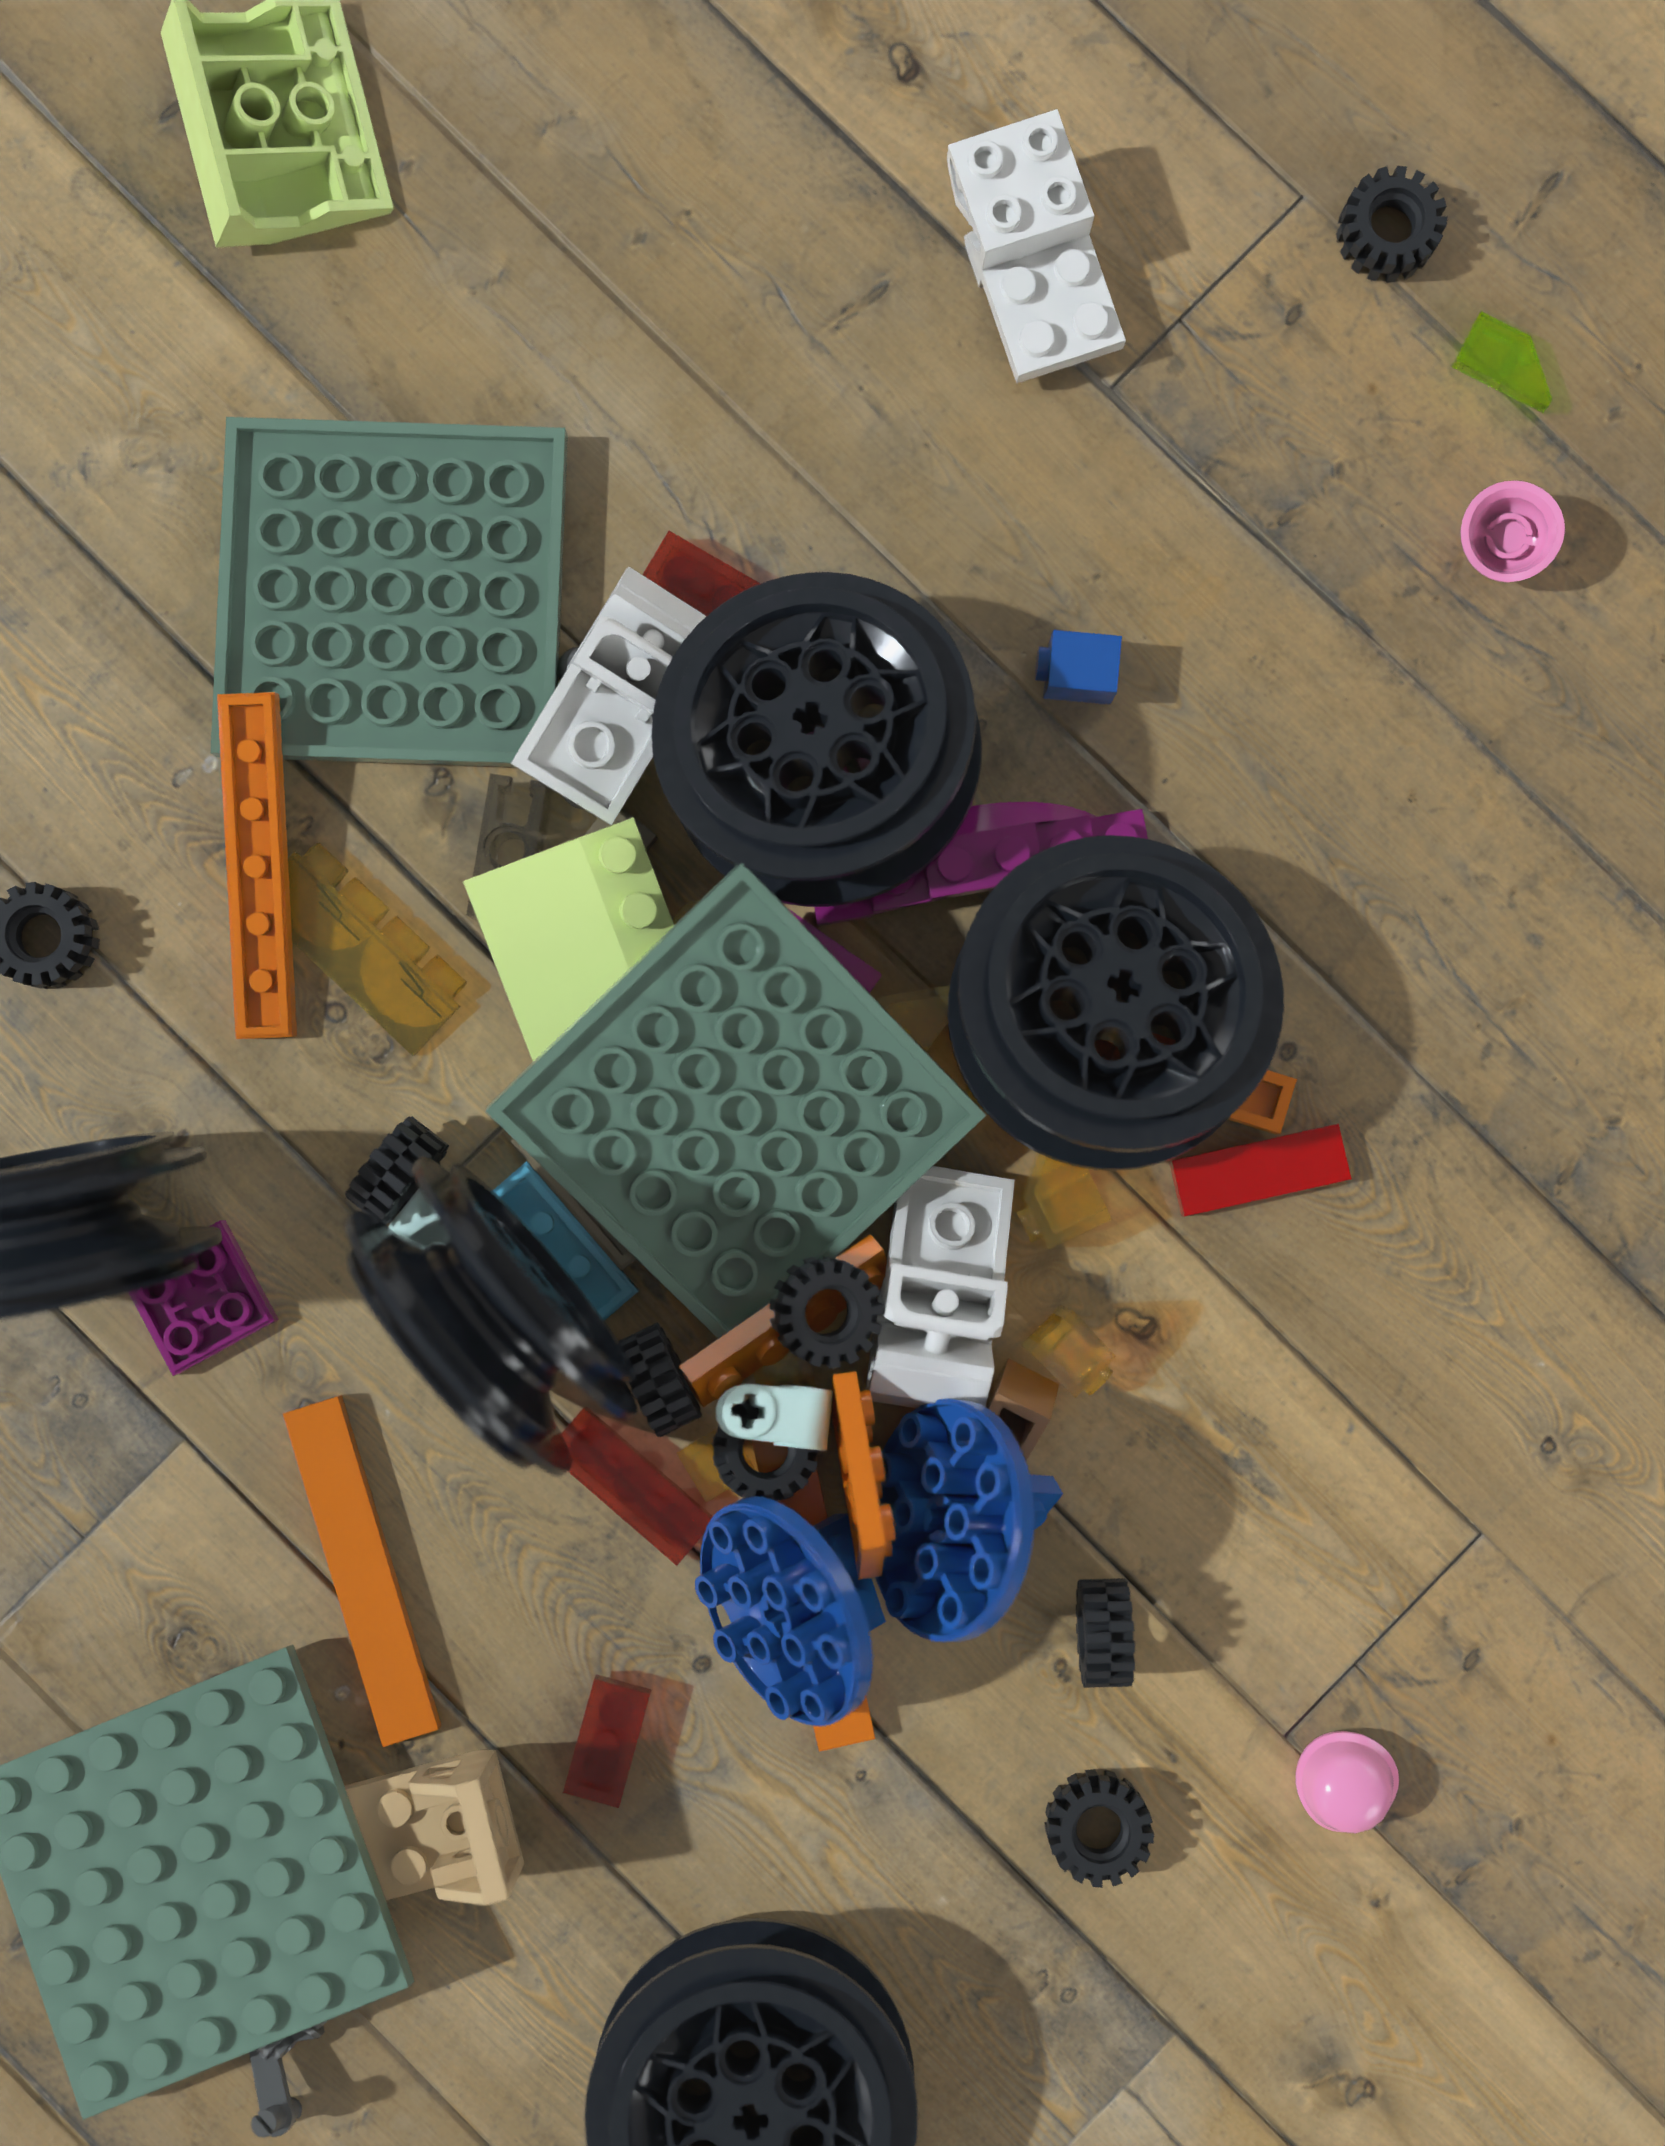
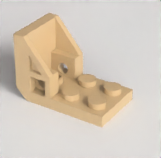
M476 1750L344 1785L386 1901L435 1888L437 1898L441 1900L485 1906L509 1899L524 1866V1860L496 1750Z

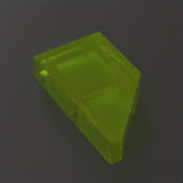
M1480 311L1451 367L1544 413L1553 399L1532 337Z

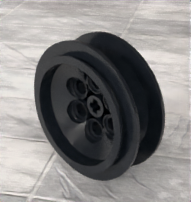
M808 572L776 578L748 588L714 609L691 631L672 657L659 686L652 716L651 738L656 772L663 792L674 812L679 817L690 840L701 855L723 876H726L735 866L743 863V867L753 872L782 903L804 907L846 905L881 895L907 882L935 860L952 841L970 810L980 778L982 739L975 707L974 692L969 672L953 639L928 610L908 595L889 585L852 574ZM827 669L841 670L840 674L831 681L820 682L816 680L822 671ZM769 688H785L782 695L776 699L769 701L760 699ZM869 704L884 706V709L874 717L863 718L858 716L859 711ZM816 724L824 725V728L815 726L814 734H805V731L813 732L814 725ZM766 740L771 742L767 750L759 755L746 754L749 746L756 741ZM866 758L871 761L867 768L861 772L847 773L843 771L846 764L853 759ZM800 776L814 778L811 785L803 791L791 792L787 790L789 784L795 778Z
M1092 836L1061 843L1030 857L1007 874L986 897L968 930L951 976L947 1006L949 1037L955 1060L972 1095L993 1121L1015 1140L1043 1156L1074 1167L1105 1171L1134 1170L1166 1162L1192 1150L1209 1138L1249 1098L1267 1072L1278 1046L1284 1015V986L1275 947L1266 927L1244 895L1222 874L1195 856L1154 840L1133 836ZM1126 931L1135 934L1140 939L1142 948L1130 949L1120 942L1117 933ZM1067 946L1077 947L1086 955L1088 963L1082 965L1071 963L1064 957L1061 948ZM1171 970L1180 974L1186 983V989H1176L1169 986L1162 976V971ZM1112 987L1122 990L1121 998L1126 1001L1125 1003L1116 1000V991ZM1058 1000L1067 1002L1073 1007L1076 1019L1063 1020L1053 1014L1050 1002ZM1151 1025H1163L1170 1029L1174 1034L1175 1044L1165 1045L1157 1041L1152 1035ZM1107 1040L1113 1043L1119 1050L1120 1060L1108 1061L1102 1058L1097 1053L1094 1042Z
M154 1132L94 1140L0 1157V1320L114 1297L169 1281L196 1269L199 1265L198 1258L192 1255L222 1241L221 1230L217 1227L209 1226L179 1227L178 1224L143 1215L140 1205L129 1199L128 1193L152 1176L181 1169L205 1160L207 1158L205 1148L180 1147L164 1149L163 1144L175 1139L174 1133Z
M422 1156L413 1163L412 1170L423 1195L447 1230L449 1241L447 1243L433 1242L427 1247L397 1235L385 1224L367 1213L361 1211L353 1212L345 1221L346 1233L353 1248L347 1255V1264L351 1276L368 1307L406 1360L441 1401L480 1440L502 1458L517 1467L528 1469L534 1464L551 1475L561 1477L571 1469L572 1458L556 1424L549 1393L556 1385L557 1372L561 1371L567 1374L607 1411L622 1420L628 1421L637 1414L636 1402L626 1384L636 1379L634 1367L607 1323L567 1271L530 1228L487 1184L460 1164H454L450 1168L449 1173L435 1161Z
M748 1918L714 1923L691 1931L672 1941L647 1960L626 1983L606 2019L586 2093L585 2134L587 2146H690L691 2143L703 2139L712 2141L716 2146H916L918 2108L913 2056L903 2019L893 1998L874 1972L852 1951L816 1930L796 1923L775 1919ZM739 2040H748L758 2047L759 2052L750 2058H739L729 2050V2046ZM802 2063L812 2068L815 2073L805 2081H795L790 2079L784 2071L793 2064ZM699 2078L707 2082L711 2090L704 2095L696 2096L686 2092L681 2084L687 2079ZM755 2104L757 2113L761 2115L749 2116L747 2107L743 2105ZM812 2125L820 2129L823 2134L815 2141L806 2142L795 2137L793 2132L800 2126Z

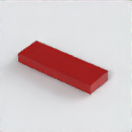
M1339 1123L1169 1161L1179 1208L1183 1217L1352 1179Z

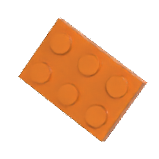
M856 1372L835 1374L832 1380L831 1417L858 1580L882 1576L884 1558L893 1555L891 1541H895V1530L890 1504L879 1506L878 1499L883 1498L881 1483L885 1482L880 1446L869 1448V1443H873L871 1425H875L872 1396L870 1390H859Z

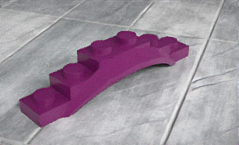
M1001 802L971 806L963 824L952 841L924 870L898 887L873 898L846 905L814 907L817 927L869 918L876 914L928 902L991 891L1015 867L1030 857L1067 841L1107 835L1133 836L1148 839L1143 809L1095 816L1070 806L1044 802Z

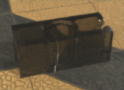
M490 773L473 877L502 867L498 863L497 852L499 847L507 840L518 839L523 841L525 850L522 859L544 851L554 791L539 781L531 780L529 790L531 791L530 797L533 799L527 823L524 826L505 823L507 794L513 795V778ZM469 899L466 915L478 922Z

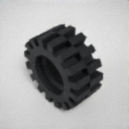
M1397 165L1394 173L1390 176L1388 166L1379 168L1373 178L1370 174H1367L1361 179L1358 187H1354L1337 222L1341 224L1336 232L1337 242H1345L1340 250L1343 259L1345 260L1353 255L1355 260L1351 269L1358 274L1362 267L1366 266L1371 269L1367 279L1375 282L1381 273H1386V283L1396 282L1401 273L1404 279L1413 276L1418 267L1422 269L1443 238L1444 235L1442 233L1447 226L1448 216H1441L1447 207L1445 198L1434 200L1440 188L1434 181L1426 188L1420 185L1426 174L1416 170L1412 179L1405 178L1407 166ZM1382 207H1392L1400 210L1411 221V236L1399 243H1392L1382 239L1372 229V214Z
M37 882L25 883L26 888L24 889L18 886L8 889L7 892L10 897L8 899L0 897V973L3 976L12 978L14 982L47 989V986L54 988L67 986L65 982L67 979L77 981L83 976L79 969L83 965L91 967L95 958L88 956L90 949H99L100 939L94 938L92 931L99 930L97 920L90 918L88 915L92 910L86 903L79 901L78 896L46 883L42 885ZM47 914L58 922L61 929V941L52 954L42 958H35L23 946L22 931L30 919L38 915Z
M413 1116L407 1117L403 1123L400 1122L395 1127L392 1134L389 1133L382 1140L378 1149L375 1148L369 1155L370 1159L358 1170L359 1174L349 1184L350 1188L346 1191V1198L363 1212L373 1216L383 1224L390 1223L419 1189L412 1170L413 1163L418 1158L424 1156L440 1165V1161L447 1154L449 1145Z
M822 1256V1259L814 1257L803 1259L804 1265L800 1267L792 1265L786 1270L790 1276L785 1282L779 1279L774 1287L779 1293L777 1299L770 1298L769 1309L775 1312V1318L770 1319L772 1329L779 1333L780 1336L777 1338L784 1347L811 1365L820 1367L823 1364L829 1368L841 1367V1361L852 1364L859 1360L856 1354L862 1349L868 1352L874 1344L869 1341L872 1333L880 1335L883 1325L876 1321L877 1315H884V1306L876 1299V1296L880 1295L877 1285L868 1280L870 1276L863 1270L843 1260L828 1256ZM821 1290H837L842 1294L847 1305V1315L843 1324L831 1333L819 1334L814 1332L806 1320V1307L809 1300Z
M658 1322L619 1341L636 1372V1379L629 1383L632 1388L631 1392L634 1398L637 1399L642 1414L646 1416L649 1426L654 1430L657 1437L660 1438L702 1417L700 1405L679 1368L681 1361L677 1353H675L671 1341L667 1338L664 1329Z
M749 1399L731 1408V1415L740 1417L741 1428L745 1429L748 1420L758 1418L759 1409L750 1406ZM719 1424L717 1425L718 1429L715 1436H713L712 1442L714 1466L717 1468L723 1483L743 1498L764 1497L774 1501L786 1500L794 1496L793 1494L799 1489H803L809 1483L808 1479L812 1472L816 1471L818 1462H816L817 1453L820 1450L788 1447L786 1460L778 1469L767 1473L758 1472L751 1468L744 1458L743 1444L745 1439L729 1436L720 1428Z
M1125 1578L1081 1579L1077 1582L1076 1634L1078 1636L1079 1670L1083 1687H1131L1134 1682L1133 1671H1135V1642L1133 1640V1632L1135 1630L1134 1621H1132L1133 1607L1132 1601H1130L1128 1581Z
M1095 1769L1085 1770L1086 1777L1080 1779L1077 1778L1075 1773L1067 1778L1069 1784L1064 1789L1058 1785L1053 1792L1055 1798L1053 1804L1048 1802L1046 1807L1047 1822H1044L1045 1831L1052 1853L1055 1855L1058 1865L1064 1872L1070 1871L1073 1879L1083 1884L1084 1878L1090 1880L1092 1887L1103 1888L1102 1880H1110L1112 1886L1122 1884L1120 1876L1128 1872L1131 1878H1133L1140 1872L1137 1863L1140 1860L1146 1863L1151 1854L1148 1844H1154V1832L1151 1828L1153 1821L1150 1812L1140 1793L1136 1792L1132 1783L1125 1778L1123 1780L1118 1779L1114 1772L1105 1770L1104 1775H1098ZM1099 1806L1113 1810L1119 1816L1121 1821L1120 1834L1115 1842L1108 1847L1102 1849L1090 1848L1079 1840L1077 1836V1823L1081 1815L1088 1809Z

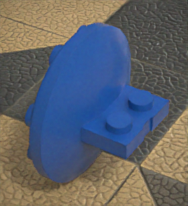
M938 1399L935 1403L921 1405L911 1413L905 1414L881 1452L885 1482L881 1483L883 1498L878 1500L879 1506L890 1504L894 1522L895 1541H891L893 1555L884 1558L882 1576L875 1577L885 1600L888 1613L892 1617L897 1618L912 1633L931 1641L960 1642L976 1638L987 1632L1009 1609L1019 1592L1026 1574L1032 1550L1034 1530L1045 1522L1047 1514L1061 1498L1063 1492L1054 1476L1029 1474L1023 1453L1015 1437L1006 1424L993 1411L972 1401Z
M764 1497L742 1498L719 1510L711 1518L705 1529L700 1552L701 1575L695 1580L696 1593L700 1601L708 1608L716 1630L713 1635V1642L718 1654L726 1662L734 1663L744 1679L767 1702L769 1709L778 1719L786 1720L791 1718L812 1726H826L841 1720L856 1710L867 1695L873 1670L870 1631L886 1622L872 1578L858 1580L848 1514H834L811 1526L792 1509ZM721 1604L731 1621L730 1624L722 1627L717 1613V1606Z

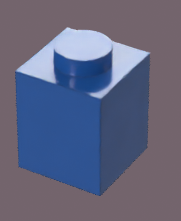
M1053 630L1048 647L1039 646L1037 651L1035 681H1045L1043 699L1110 705L1117 694L1122 636Z

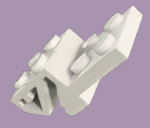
M1058 109L949 144L947 164L955 204L973 228V231L964 236L966 251L979 288L984 287L1016 383L1123 349L1126 339L1090 238L1094 213Z
M628 567L567 666V671L511 764L604 822L612 825L653 757L651 738L652 716L656 695L663 675L682 642L706 616Z
M932 1166L895 1201L886 1274L879 1290L880 1295L877 1296V1301L884 1306V1315H877L876 1322L883 1326L880 1335L872 1334V1343L874 1345L870 1349L865 1389L870 1390L872 1401L918 1408L921 1405L935 1403L938 1399H958L986 1406L994 1372L991 1338L1000 1337L1004 1325L1008 1282H1004L1015 1180Z

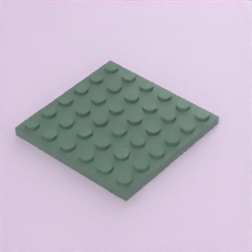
M226 417L210 753L215 757H220L217 694L275 692L280 696L283 759L515 767L511 764L512 760L558 686L568 443L566 428Z
M743 863L735 866L486 1108V1112L718 1339L768 1305L770 1298L776 1299L779 1291L774 1289L779 1279L785 1282L790 1276L786 1270L792 1265L800 1267L804 1265L803 1259L810 1257L822 1259V1256L836 1258L986 1116L984 1111L764 883L753 872L743 867Z
M294 1645L282 1648L0 1765V1875L83 2120L408 1988L415 1982Z

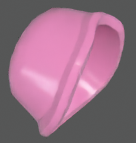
M1504 481L1494 484L1480 492L1466 509L1460 530L1462 548L1471 565L1480 574L1489 579L1509 583L1531 578L1544 570L1555 559L1561 548L1565 533L1562 511L1549 493L1534 484L1524 481Z
M1336 1731L1323 1734L1306 1746L1297 1763L1295 1783L1302 1805L1316 1823L1331 1831L1359 1833L1372 1829L1384 1819L1396 1797L1399 1775L1395 1761L1389 1752L1374 1739L1355 1732Z

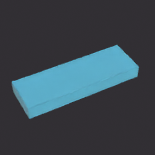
M528 1161L493 1190L557 1259L590 1300L604 1321L640 1291L624 1271H621Z

